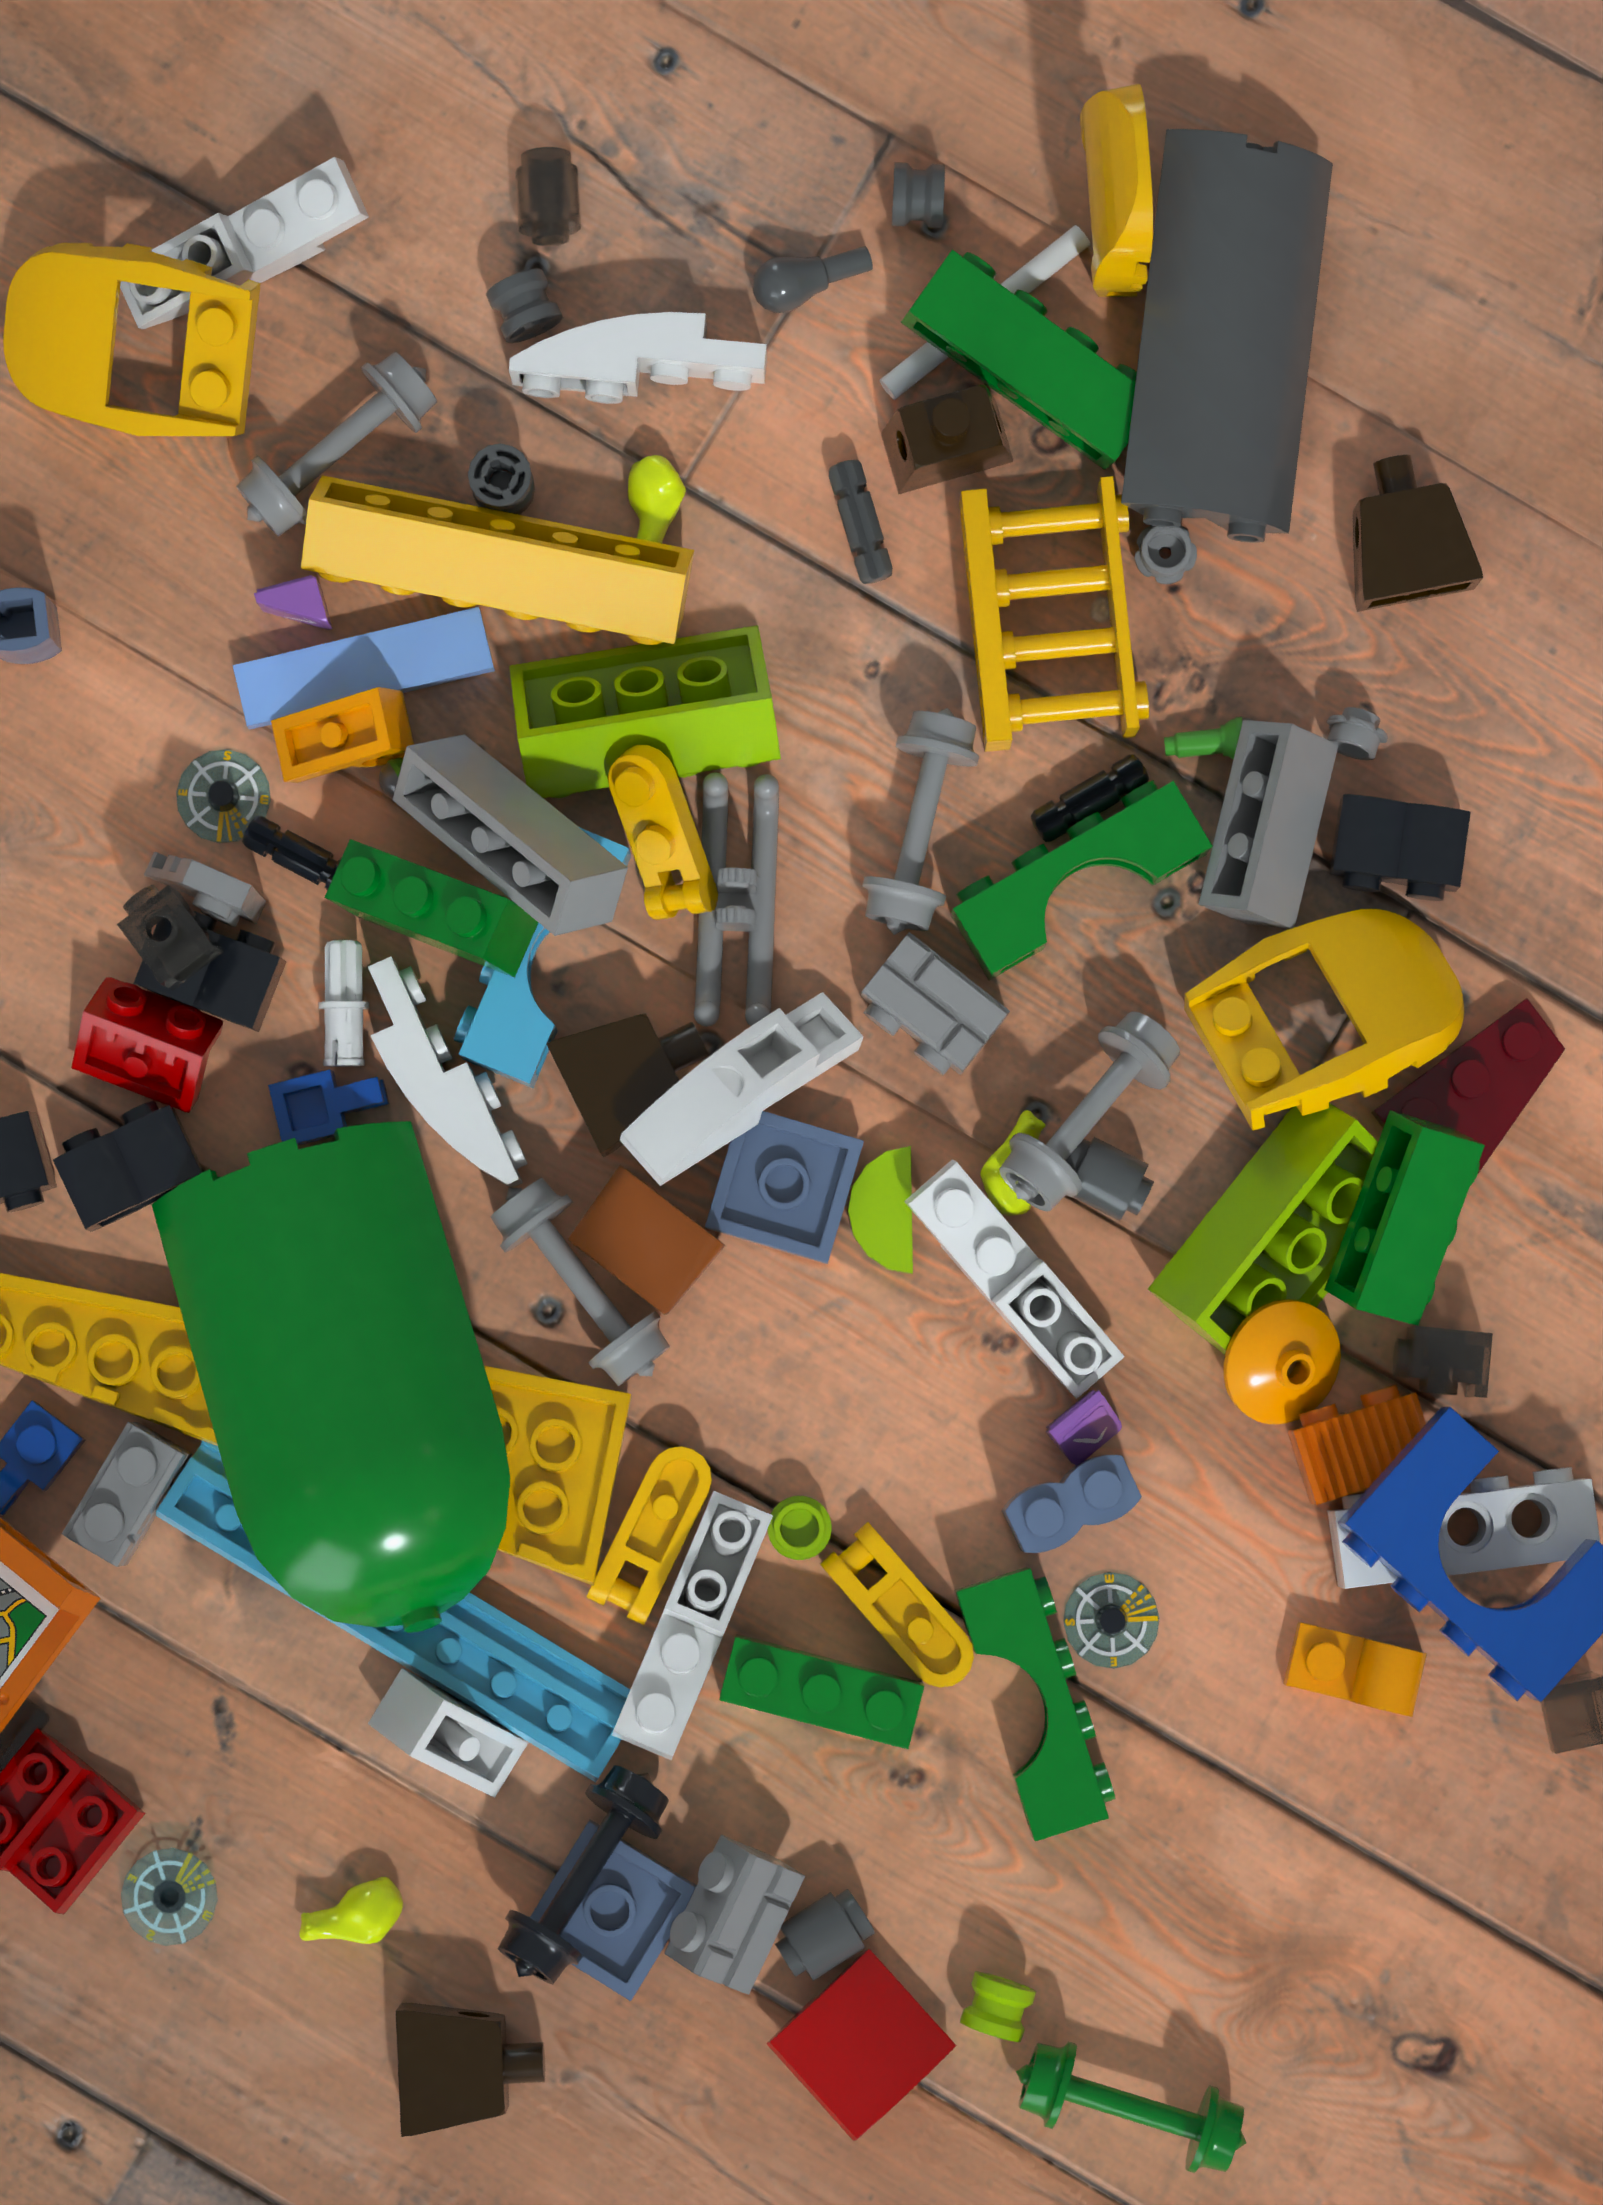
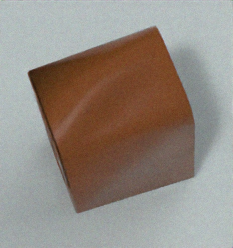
M619 1165L568 1238L569 1242L612 1275L616 1276L617 1279L664 1315L669 1314L726 1246L622 1165Z

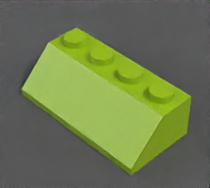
M758 625L676 638L675 644L666 642L657 645L639 644L509 665L517 738L526 785L542 798H562L576 792L609 787L608 775L610 767L628 748L635 745H649L662 751L670 759L677 776L680 778L690 777L699 772L736 766L752 767L761 762L781 759L772 695Z
M1330 1103L1328 1109L1305 1116L1301 1115L1297 1106L1292 1107L1173 1258L1165 1265L1148 1290L1181 1321L1224 1355L1235 1330L1248 1315L1259 1307L1284 1299L1300 1300L1317 1307L1328 1293L1324 1289L1378 1142L1357 1119Z

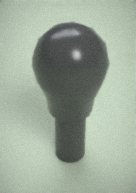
M866 246L821 259L819 256L771 258L763 263L755 272L752 283L753 293L756 301L764 309L773 313H789L803 305L815 294L826 290L829 283L871 271L873 269L872 259Z

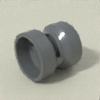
M500 443L488 445L480 450L472 459L468 478L474 500L479 507L518 515L528 508L533 500L535 485L530 464L522 452L513 446Z

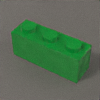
M352 839L347 844L324 897L361 919L514 978L538 925L534 918L508 898Z
M1390 1110L1324 1290L1357 1310L1419 1326L1424 1309L1433 1297L1435 1280L1447 1247L1456 1235L1457 1220L1469 1187L1478 1175L1479 1160L1485 1145L1453 1128Z
M736 1634L719 1700L909 1749L924 1684L920 1681Z

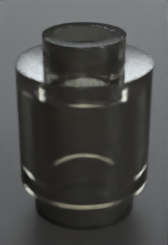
M541 147L527 150L521 154V166L515 171L519 232L532 237V243L535 245H563L569 242V235L578 232L582 227L578 167L571 163V153L566 149Z

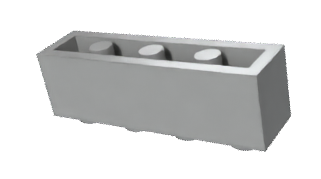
M465 734L406 747L393 796V801L554 936L612 922L628 870L625 864Z

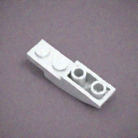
M333 157L229 216L217 213L152 249V252L181 261L188 259L212 267L211 276L239 286L248 279L261 283L325 250L323 242L369 218V215L344 160ZM121 281V291L140 329H146L170 321L189 312L191 292Z
M662 312L634 314L575 327L537 342L510 358L509 373L512 385L522 386V392L530 396L555 398L560 396V390L585 392L587 400L605 404L621 403L623 396L637 397L640 372L651 373L650 379L662 384L683 385L688 383V377L713 379V385L721 389L744 391L751 388V383L765 384L767 345L706 339V313Z
M391 956L368 966L394 1024L370 1036L387 1069L406 1098L448 1144L483 1172L510 1188L522 1184L523 1182L517 1169L528 1163L513 1130L503 1134L500 1133L491 1111L502 1105L487 1072L485 1071L475 1076L467 1062L445 1072L442 1063L451 1060L452 1056L438 1025L435 1024L426 1028L416 1005L425 1002L426 998L411 966L400 970L396 961Z
M824 992L786 1015L778 1008L726 1043L673 1085L621 1133L620 1141L661 1186L758 1125L763 1110L857 1052L864 1036Z
M952 1159L904 1201L937 1239L942 1249L1076 1399L1125 1357L1047 1264L1037 1257L956 1161Z
M713 1491L614 1727L612 1736L672 1760L773 1515Z

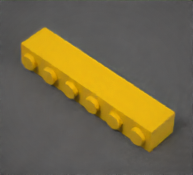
M322 475L308 502L301 569L318 572L320 577L332 582L344 583L358 580L380 585L383 590L392 594L409 595L417 592L442 597L444 602L456 607L467 608L482 605L502 609L507 615L516 619L533 620L541 617L565 622L568 627L580 632L606 630L626 634L631 640L640 644L657 645L662 642L675 644L684 616L694 550Z

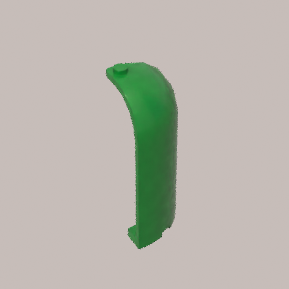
M411 1121L369 1123L337 1128L334 1133L336 1140L333 1142L298 1149L296 1139L293 1138L247 1153L249 1166L222 1177H218L216 1171L209 1169L177 1186L151 1205L235 1510L258 1561L293 1599L334 1622L370 1627L403 1625L405 1632L412 1633L438 1625L442 1621L440 1614L463 1600L489 1572L506 1529L510 1472L502 1424Z

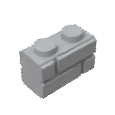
M910 932L904 937L861 993V998L870 1004L863 1013L892 1036L895 1035L899 1028L920 1043L914 1053L941 1075H944L950 1067L961 1075L1010 1012Z
M127 1422L63 1530L62 1535L116 1567L128 1565L154 1521L157 1508L172 1487L173 1478H178L193 1454L139 1422Z
M720 1835L713 1852L709 1853L700 1865L698 1872L699 1881L685 1911L680 1913L672 1923L670 1942L665 1950V1955L700 1977L749 1995L805 1875L770 1854Z

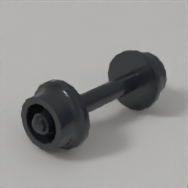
M614 1765L600 1784H590L585 1794L607 1815L541 1919L537 1922L514 1910H510L505 1917L509 1924L508 1930L497 1949L515 1963L518 1977L533 1975L553 1985L568 1965L579 1964L583 1956L570 1943L560 1937L563 1930L628 1828L653 1839H657L662 1832L659 1820L669 1799L652 1785L648 1773L635 1774L628 1769Z

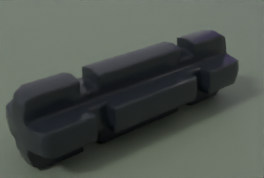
M1134 754L1128 755L1114 763L1111 767L1112 771L1109 773L1102 770L1061 794L1058 803L1055 804L1051 800L1034 810L1031 815V821L1039 836L1045 842H1051L1067 833L1068 826L1072 823L1075 825L1096 812L1101 813L1118 803L1121 799L1120 795L1123 793L1127 795L1147 783L1149 776L1142 762Z
M255 816L242 840L248 849L263 857H266L268 854L272 855L271 860L317 885L320 882L325 883V888L328 890L341 858L338 861L334 860V855L331 852L289 830L285 833L281 832V827L263 816Z

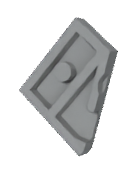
M154 852L144 873L146 877L195 897L192 904L202 909L201 912L232 927L237 926L240 917L257 924L266 904V900L252 885L192 859H182L173 855L166 857L158 852Z

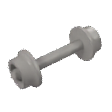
M397 352L392 353L377 365L365 363L361 369L378 392L279 477L259 456L251 460L253 463L251 472L236 486L244 499L249 503L247 507V520L257 522L263 520L278 537L296 524L302 523L306 525L307 511L295 496L395 412L413 432L417 433L421 430L422 417L437 403V399L425 384L426 369L411 367Z
M948 708L938 713L914 711L907 733L904 736H898L896 747L901 751L923 758L895 878L888 879L868 876L864 877L862 887L868 890L869 894L865 916L877 922L887 924L886 926L893 935L905 929L928 931L935 909L939 906H944L946 896L940 892L919 886L922 868L947 764L973 767L977 766L979 755L973 750L976 726L966 720L955 717Z
M1132 1011L1116 1027L1109 1025L1104 1027L1098 1034V1041L1104 1052L1114 1063L1045 1145L1040 1140L1023 1133H1017L1009 1141L1011 1153L999 1168L1004 1182L1016 1193L1017 1199H1023L1030 1205L1048 1212L1064 1196L1073 1197L1080 1192L1082 1182L1077 1173L1066 1162L1068 1157L1133 1079L1150 1088L1159 1090L1165 1088L1170 1082L1169 1069L1180 1055V1048L1170 1033L1162 1027V1024L1157 1023L1140 1012Z
M543 1178L538 1179L523 1190L522 1188H509L506 1197L507 1202L491 1216V1219L503 1236L500 1247L506 1253L531 1237L610 1341V1344L588 1362L593 1369H604L618 1386L637 1373L639 1376H652L655 1366L653 1361L670 1348V1345L658 1328V1321L661 1317L655 1311L633 1327H630L551 1223L573 1201L568 1195H557Z

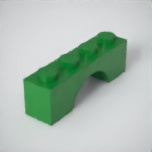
M1154 780L1143 784L1121 799L1125 806V809L1106 820H1103L1100 813L1096 812L1066 831L1071 840L1051 852L1048 851L1045 844H1041L1012 861L1011 864L1016 872L994 884L988 875L956 894L961 904L952 909L951 917L989 981L1045 948L1047 943L1045 911L1049 897L1059 884L1072 874L1095 866H1113L1128 870L1154 886L1208 854L1213 846L1174 780L1160 789Z
M1025 1567L955 1589L954 1591L975 1654L997 1656L1020 1666L1033 1679L1042 1697L1045 1721L1041 1740L1029 1760L1012 1774L1032 1838L1036 1842L1108 1819L1109 1815L1105 1803L1116 1799L1105 1763L1092 1765L1085 1740L1095 1738L1096 1734L1085 1700L1073 1703L1065 1678L1075 1676L1076 1670L1065 1638L1053 1641L1046 1616L1056 1614L1057 1611L1046 1577L1034 1579L1031 1568Z

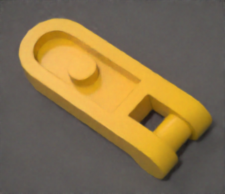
M635 745L628 748L610 767L608 782L645 886L644 904L648 915L654 920L673 918L679 910L687 909L692 914L715 910L718 902L716 883L673 764L662 751L652 746ZM679 869L684 882L683 884L675 885L671 871Z
M683 1446L668 1448L658 1454L651 1463L595 1577L594 1586H591L586 1598L602 1606L605 1605L606 1601H609L629 1611L627 1618L643 1626L645 1625L710 1491L712 1483L711 1468L706 1459L696 1450ZM625 1561L649 1571L641 1588L618 1577Z
M866 1522L854 1533L857 1538L855 1542L839 1556L833 1551L820 1565L917 1677L926 1684L939 1688L953 1686L962 1681L971 1670L974 1659L973 1646L968 1636L871 1524ZM875 1558L887 1573L867 1589L855 1575Z

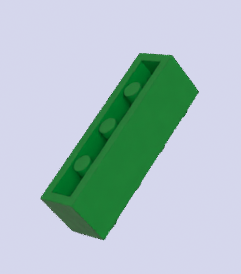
M951 250L901 323L1102 469L1108 468L1117 460L1129 442L1137 371L1124 364H1119L1117 368L1109 364L1096 354L1099 347L1090 337L1073 327H1068L1066 331L1058 327L1045 317L1048 310L1039 300L1023 290L1018 289L1013 294L994 280L996 276L995 270L978 256L966 252L962 257L954 250Z

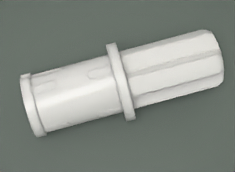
M332 940L325 945V1002H318V1009H324L325 1059L323 1060V1066H365V1059H363V1009H369V1002H363L362 945L355 940Z

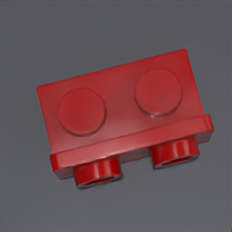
M106 977L83 1011L71 1068L190 1113L199 1098L209 1052L221 1034L223 1021L220 1018L201 1012L195 1007L183 1005L141 989L135 984Z

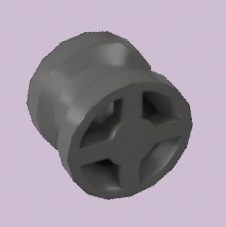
M895 162L892 226L904 227L913 220L924 221L929 228H942L945 164H932L926 170L912 169L908 163Z
M536 268L516 273L496 283L486 293L492 309L500 311L504 321L500 329L507 343L522 342L534 338L552 329L563 319L557 303L549 301L545 291L549 283L542 269Z

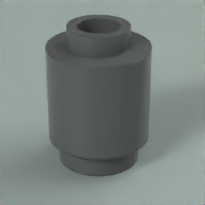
M1096 1137L1091 1142L1083 1139L1066 1160L1082 1182V1189L1073 1198L1118 1221L1122 1219L1126 1210L1138 1215L1154 1184L1153 1180L1144 1176L1149 1164Z
M846 1889L836 1897L831 1892L783 1922L780 1929L785 1937L776 1942L775 1945L795 1977L806 1970L814 1981L864 1949L865 1946L862 1941L875 1934V1931L851 1892Z

